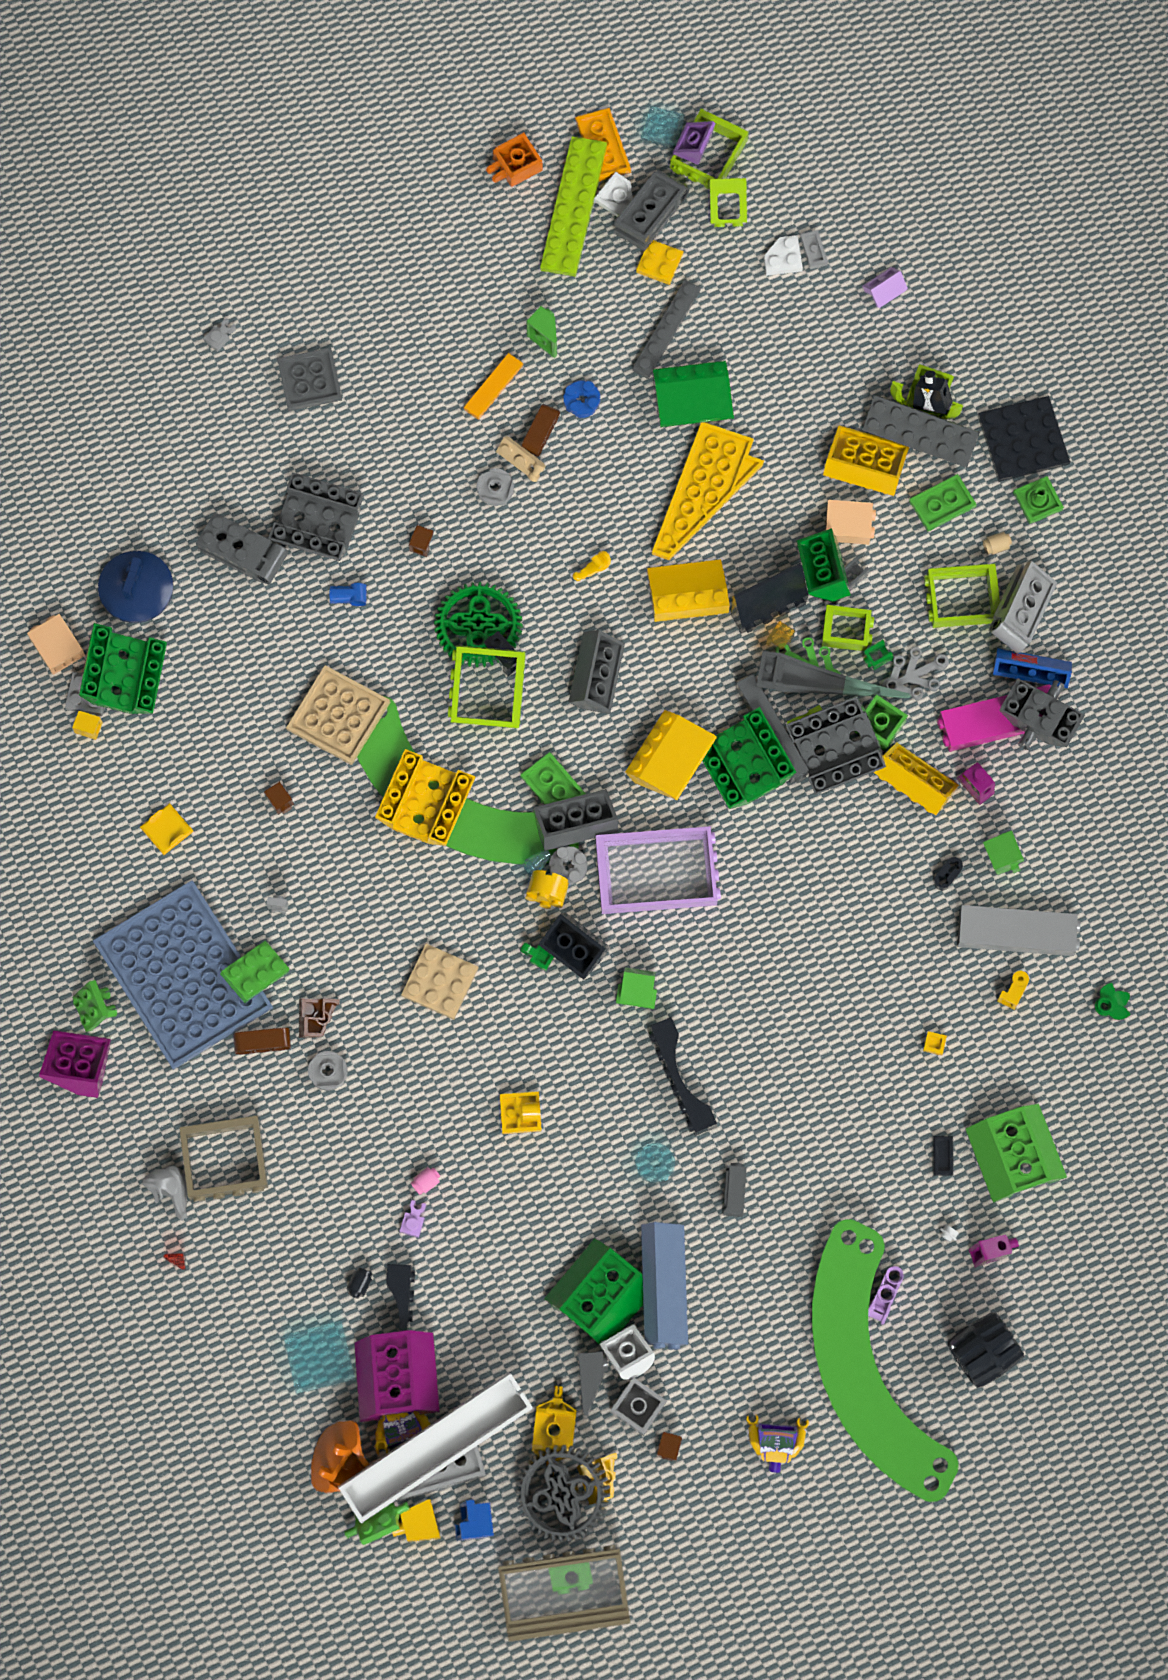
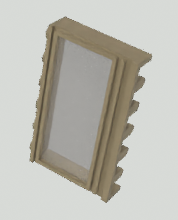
M615 1545L603 1546V1550L595 1551V1548L583 1549V1553L575 1554V1551L563 1552V1556L555 1557L554 1554L542 1555L543 1559L535 1560L534 1557L522 1558L520 1563H514V1560L502 1561V1565L498 1566L508 1642L631 1624L620 1548H615Z

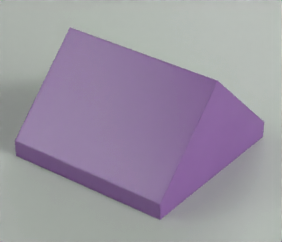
M713 121L686 123L673 154L699 165L713 134L715 123Z

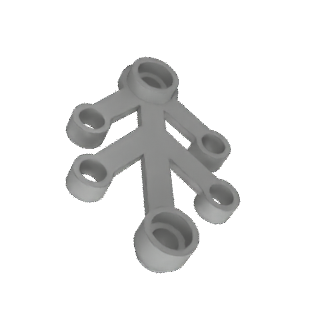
M914 647L910 651V661L905 676L898 679L900 668L905 664V658L898 655L893 661L894 667L891 677L884 680L882 687L890 688L888 685L892 683L895 685L894 690L909 693L913 699L920 700L924 694L922 688L916 687L911 689L903 685L912 683L929 688L932 692L937 691L940 687V682L937 679L926 680L920 677L934 669L938 671L945 670L949 663L948 657L944 654H938L933 662L915 670L917 660L921 657L922 652L920 648ZM917 651L919 655L914 656L912 652ZM900 659L903 663L897 664L896 660ZM938 659H943L945 662L941 664L938 662ZM931 683H936L937 687L933 688ZM919 691L921 695L916 696L914 692Z

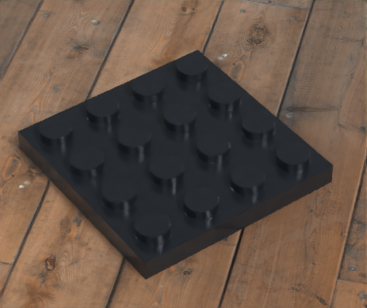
M1049 396L978 413L977 416L998 482L1070 465V459Z

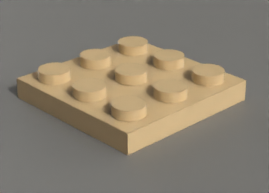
M425 944L401 996L455 1020L479 967L429 944Z

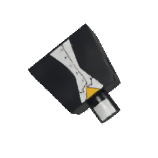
M927 371L916 384L913 408L947 414L953 402L947 380L936 377L934 371Z

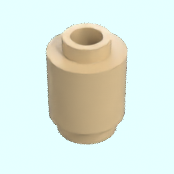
M1004 531L986 537V540H983V546L987 555H994L1010 549L1009 545L1012 544L1009 534H1005Z

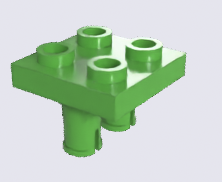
M96 980L89 981L72 997L74 1006L77 1008L80 1016V1022L86 1032L93 1031L106 1018L117 1016V1009L112 1010L116 1008L115 1005L105 1006L103 1001L110 999V992H107L109 989L107 987L99 989Z

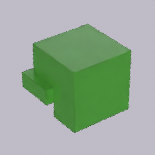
M1012 830L983 842L997 875L1010 870L1013 873L1021 871L1018 864L1025 860Z
M625 967L623 982L618 985L616 1003L654 1009L657 989L654 988L656 972Z

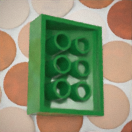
M726 361L653 369V385L660 427L734 419Z

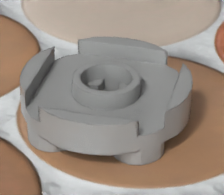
M497 468L490 469L485 474H481L477 481L479 499L492 506L507 504L514 493L512 478L506 471ZM497 483L500 489L493 491L490 486H494Z
M560 847L550 858L549 869L551 875L553 872L568 879V886L581 881L587 873L588 863L586 856L575 847ZM568 861L574 866L569 871L565 870V866H563Z
M333 1051L320 1052L309 1063V1078L314 1086L321 1090H335L341 1087L347 1078L348 1069L345 1060ZM326 1066H330V1069H333L329 1076H326V1073H322Z

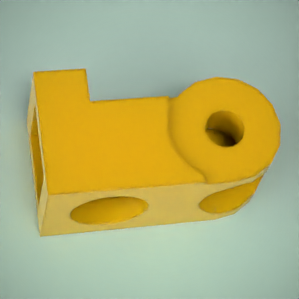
M1024 971L1015 972L1010 980L1011 986L1008 992L1002 991L997 1002L1015 1010L1028 985V974Z

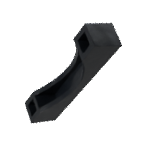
M672 1017L650 1025L648 1036L651 1043L655 1042L658 1048L655 1050L659 1061L663 1060L665 1065L663 1068L664 1074L667 1079L670 1078L673 1085L670 1087L674 1097L678 1096L680 1100L678 1106L681 1114H686L688 1119L686 1126L689 1132L693 1131L694 1136L717 1128V1122L710 1106L696 1098L685 1086L679 1075L675 1055L679 1033Z
M387 1264L386 1285L393 1294L398 1306L399 1331H407L409 1329V1322H413V1310H410V1302L414 1303V1290H411V1282L415 1283V1271L412 1270L411 1265ZM393 1348L388 1357L394 1358L398 1353L397 1349Z

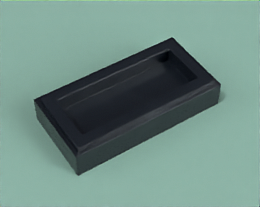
M933 1136V1176H953V1136Z

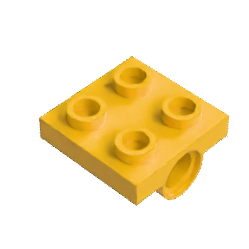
M539 1092L500 1094L502 1134L542 1132Z

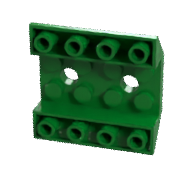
M94 623L79 696L93 705L129 714H153L167 642L151 637L144 641L112 632V627ZM119 651H125L128 654V658L125 660L121 659L118 655ZM113 686L119 687L121 694H113L111 688Z
M760 707L744 715L743 721L717 734V738L702 760L729 809L744 806L782 786L797 773ZM739 741L742 743V748L737 751L733 750L732 744ZM752 774L760 775V780L757 783L750 781Z
M594 1238L544 1300L558 1312L561 1311L600 1346L602 1342L620 1333L643 1306V1275L613 1249ZM610 1271H616L619 1278L612 1282L608 1280L607 1274ZM584 1302L592 1303L593 1310L591 1312H584L581 1306Z

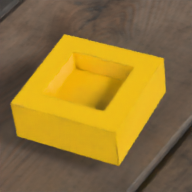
M928 1031L923 1051L942 1056L947 1036Z

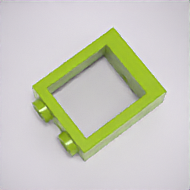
M826 605L821 646L865 651L868 645L871 646L872 634H869L870 628H873L874 617H871L872 610ZM833 615L865 618L863 640L831 637Z

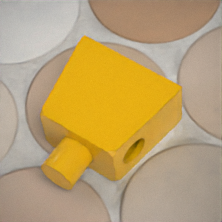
M428 1499L401 1513L402 1522H399L400 1529L392 1532L394 1537L405 1534L408 1542L440 1539L431 1500Z

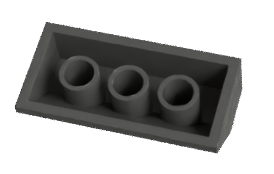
M601 630L583 632L569 703L580 709L611 714L625 643Z
M607 789L533 807L538 834L544 851L596 838V835L618 832V818Z

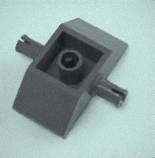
M1017 678L999 711L1013 726L1025 732L1018 742L1019 747L1022 748L1026 742L1023 749L1029 750L1034 738L1050 745L1061 747L1069 745L1085 714L1057 700L1062 689L1065 687L1063 683H1060L1056 689L1059 681L1054 680L1046 694Z

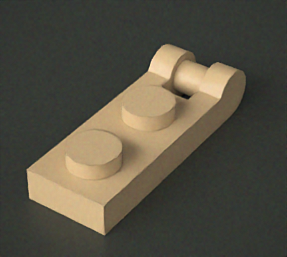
M508 436L503 438L496 453L525 473L533 482L538 481L540 472H543L546 467L542 461Z

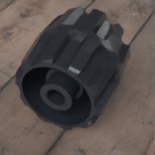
M991 1312L970 1323L947 1342L948 1348L970 1382L977 1388H981L1000 1378L1024 1358V1353L1018 1342L1014 1339V1335L995 1312Z

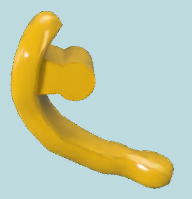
M600 551L592 557V562L588 563L584 569L573 573V579L579 582L581 579L604 571L611 563L610 555L606 551Z

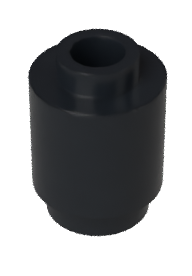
M358 1268L357 1271H354L346 1287L349 1291L348 1295L356 1299L364 1297L372 1281L371 1277L373 1274L363 1268Z

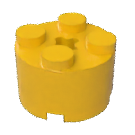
M543 870L533 871L525 899L538 902L540 907L550 909L551 906L562 908L569 885L568 879L553 872L551 876L545 875L546 871Z

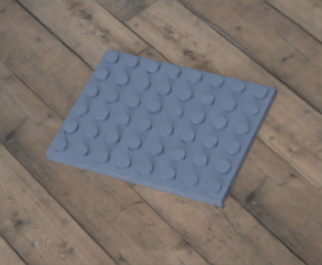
M193 880L93 940L173 1070L273 1009L272 1004L263 991L244 1003L220 975L222 970L237 961L241 956Z

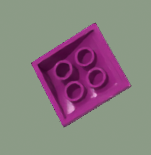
M53 1030L39 1077L77 1095L98 1098L103 1084L111 1039Z

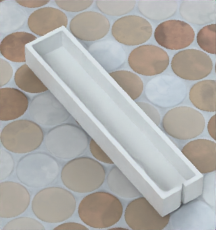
M507 1373L338 1486L339 1490L361 1523L531 1410L533 1407L524 1393L521 1391L519 1393L516 1392L520 1390V1387L511 1373Z

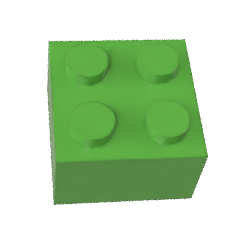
M876 694L866 708V712L880 743L881 750L885 752L906 723L908 715Z

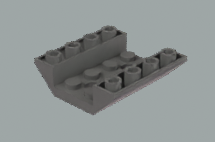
M292 472L286 488L288 495L278 522H274L268 539L340 561L347 552L359 519L363 493ZM297 514H303L305 516V518L302 521H296L294 519ZM333 524H338L340 529L333 532L330 530V527Z
M857 696L786 724L792 741L796 742L802 759L809 769L808 779L815 795L886 767L880 743L867 712ZM858 731L861 737L859 740L854 741L850 738V733ZM822 745L825 748V753L822 755L817 754L815 746Z

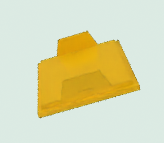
M170 803L140 826L142 831L163 855L194 832Z

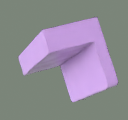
M890 267L862 286L866 293L872 295L876 306L879 308L908 289L901 271Z

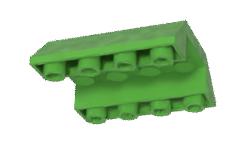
M1039 1104L1022 1106L995 1115L965 1129L993 1203L1047 1182L1050 1184L1067 1178ZM1007 1127H1014L1017 1134L1013 1137L1007 1135ZM1023 1163L1028 1164L1031 1168L1030 1173L1025 1174L1021 1172L1020 1165Z

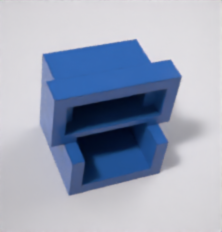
M468 1500L459 1504L461 1523L454 1525L456 1542L494 1536L490 1502L475 1504L474 1500Z

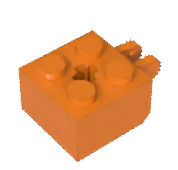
M525 133L497 146L493 150V160L495 162L486 168L488 174L500 169V172L492 177L493 182L497 183L506 178L511 187L543 171L542 159Z

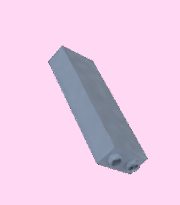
M661 1222L641 1224L645 1341L648 1345H653L654 1349H663L665 1346H668V1350H679L680 1346L688 1345L684 1225Z

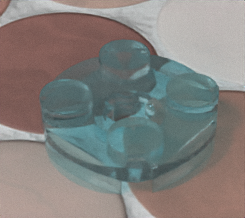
M651 1143L637 1154L636 1169L639 1176L645 1181L661 1183L667 1181L672 1175L675 1168V1158L667 1146L660 1143ZM654 1158H657L661 1166L653 1168L650 1161H654Z

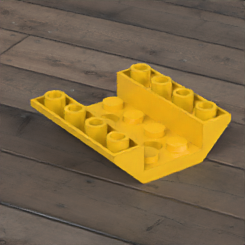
M405 749L375 818L391 829L427 844L446 846L476 776L460 770L454 773L423 760L422 755ZM431 781H437L439 787L433 790L428 787V784ZM416 815H422L424 821L418 824L413 821V818Z

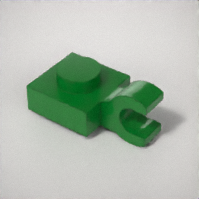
M524 942L520 951L527 956H531L529 962L544 971H547L554 959L551 954L539 945L535 949Z

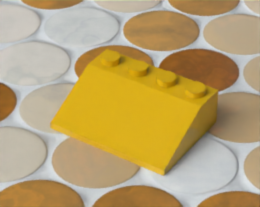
M839 425L827 457L823 476L894 496L909 447Z
M721 559L647 568L654 622L729 613L728 590Z
M664 710L625 773L635 784L678 800L717 737L680 715Z

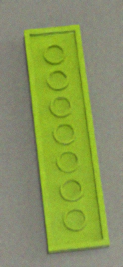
M571 137L540 266L541 271L573 277L577 276L605 158L607 142Z

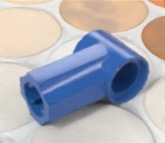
M353 583L350 586H330V604L350 603L352 606L366 605L367 585Z

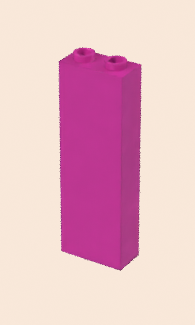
M1049 684L1037 687V689L1047 694L1051 686ZM1008 695L941 711L939 718H937V724L939 729L943 730V744L945 747H948L949 752L1024 734V731L1013 726L999 711Z

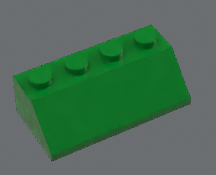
M832 528L797 540L809 595L830 601L850 596L851 593L839 543Z

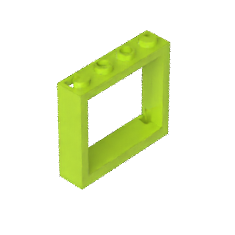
M459 645L456 650L453 649L452 661H455V669H451V680H454V686L450 687L449 699H452V706L448 707V718H451V722L519 728L526 651ZM462 653L517 657L512 721L457 716Z

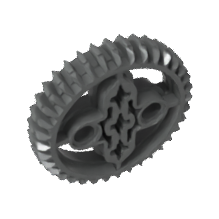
M558 1445L553 1447V1451L550 1447H547L546 1453L540 1450L539 1456L536 1454L532 1456L534 1462L528 1460L527 1465L529 1467L524 1466L522 1468L526 1474L521 1473L518 1476L523 1480L516 1483V1485L521 1487V1489L516 1490L517 1494H521V1497L516 1498V1501H522V1505L518 1506V1509L524 1508L525 1510L521 1517L528 1516L529 1519L525 1523H533L531 1530L538 1527V1535H541L544 1531L545 1539L549 1538L550 1534H552V1541H556L558 1536L560 1542H564L565 1536L568 1542H571L573 1537L575 1540H579L580 1534L583 1537L587 1536L586 1530L590 1533L594 1531L592 1525L594 1527L599 1526L597 1520L602 1521L604 1519L600 1513H607V1509L603 1506H608L610 1503L604 1500V1498L610 1497V1493H605V1490L609 1489L610 1486L604 1485L603 1482L607 1481L608 1478L601 1477V1474L605 1473L604 1469L597 1470L601 1465L600 1463L595 1465L592 1463L595 1457H591L588 1460V1452L581 1455V1448H578L575 1453L574 1446H570L567 1451L566 1445L561 1446V1451ZM556 1458H570L578 1461L590 1471L594 1480H591L586 1475L570 1477L566 1465L556 1461ZM549 1461L544 1472L547 1486L537 1489L530 1501L529 1484L531 1478L543 1463ZM559 1471L560 1475L553 1476V1472ZM579 1482H583L585 1484V1492H580L578 1490L577 1485ZM594 1486H596L597 1502L594 1511L583 1524L577 1526L576 1523L581 1518L579 1501L590 1497ZM566 1491V1495L560 1496L559 1492ZM542 1494L548 1498L547 1505L542 1504L540 1501ZM532 1507L541 1512L555 1509L560 1522L570 1526V1529H557L548 1526L536 1516ZM566 1511H572L573 1514L571 1516L566 1515Z

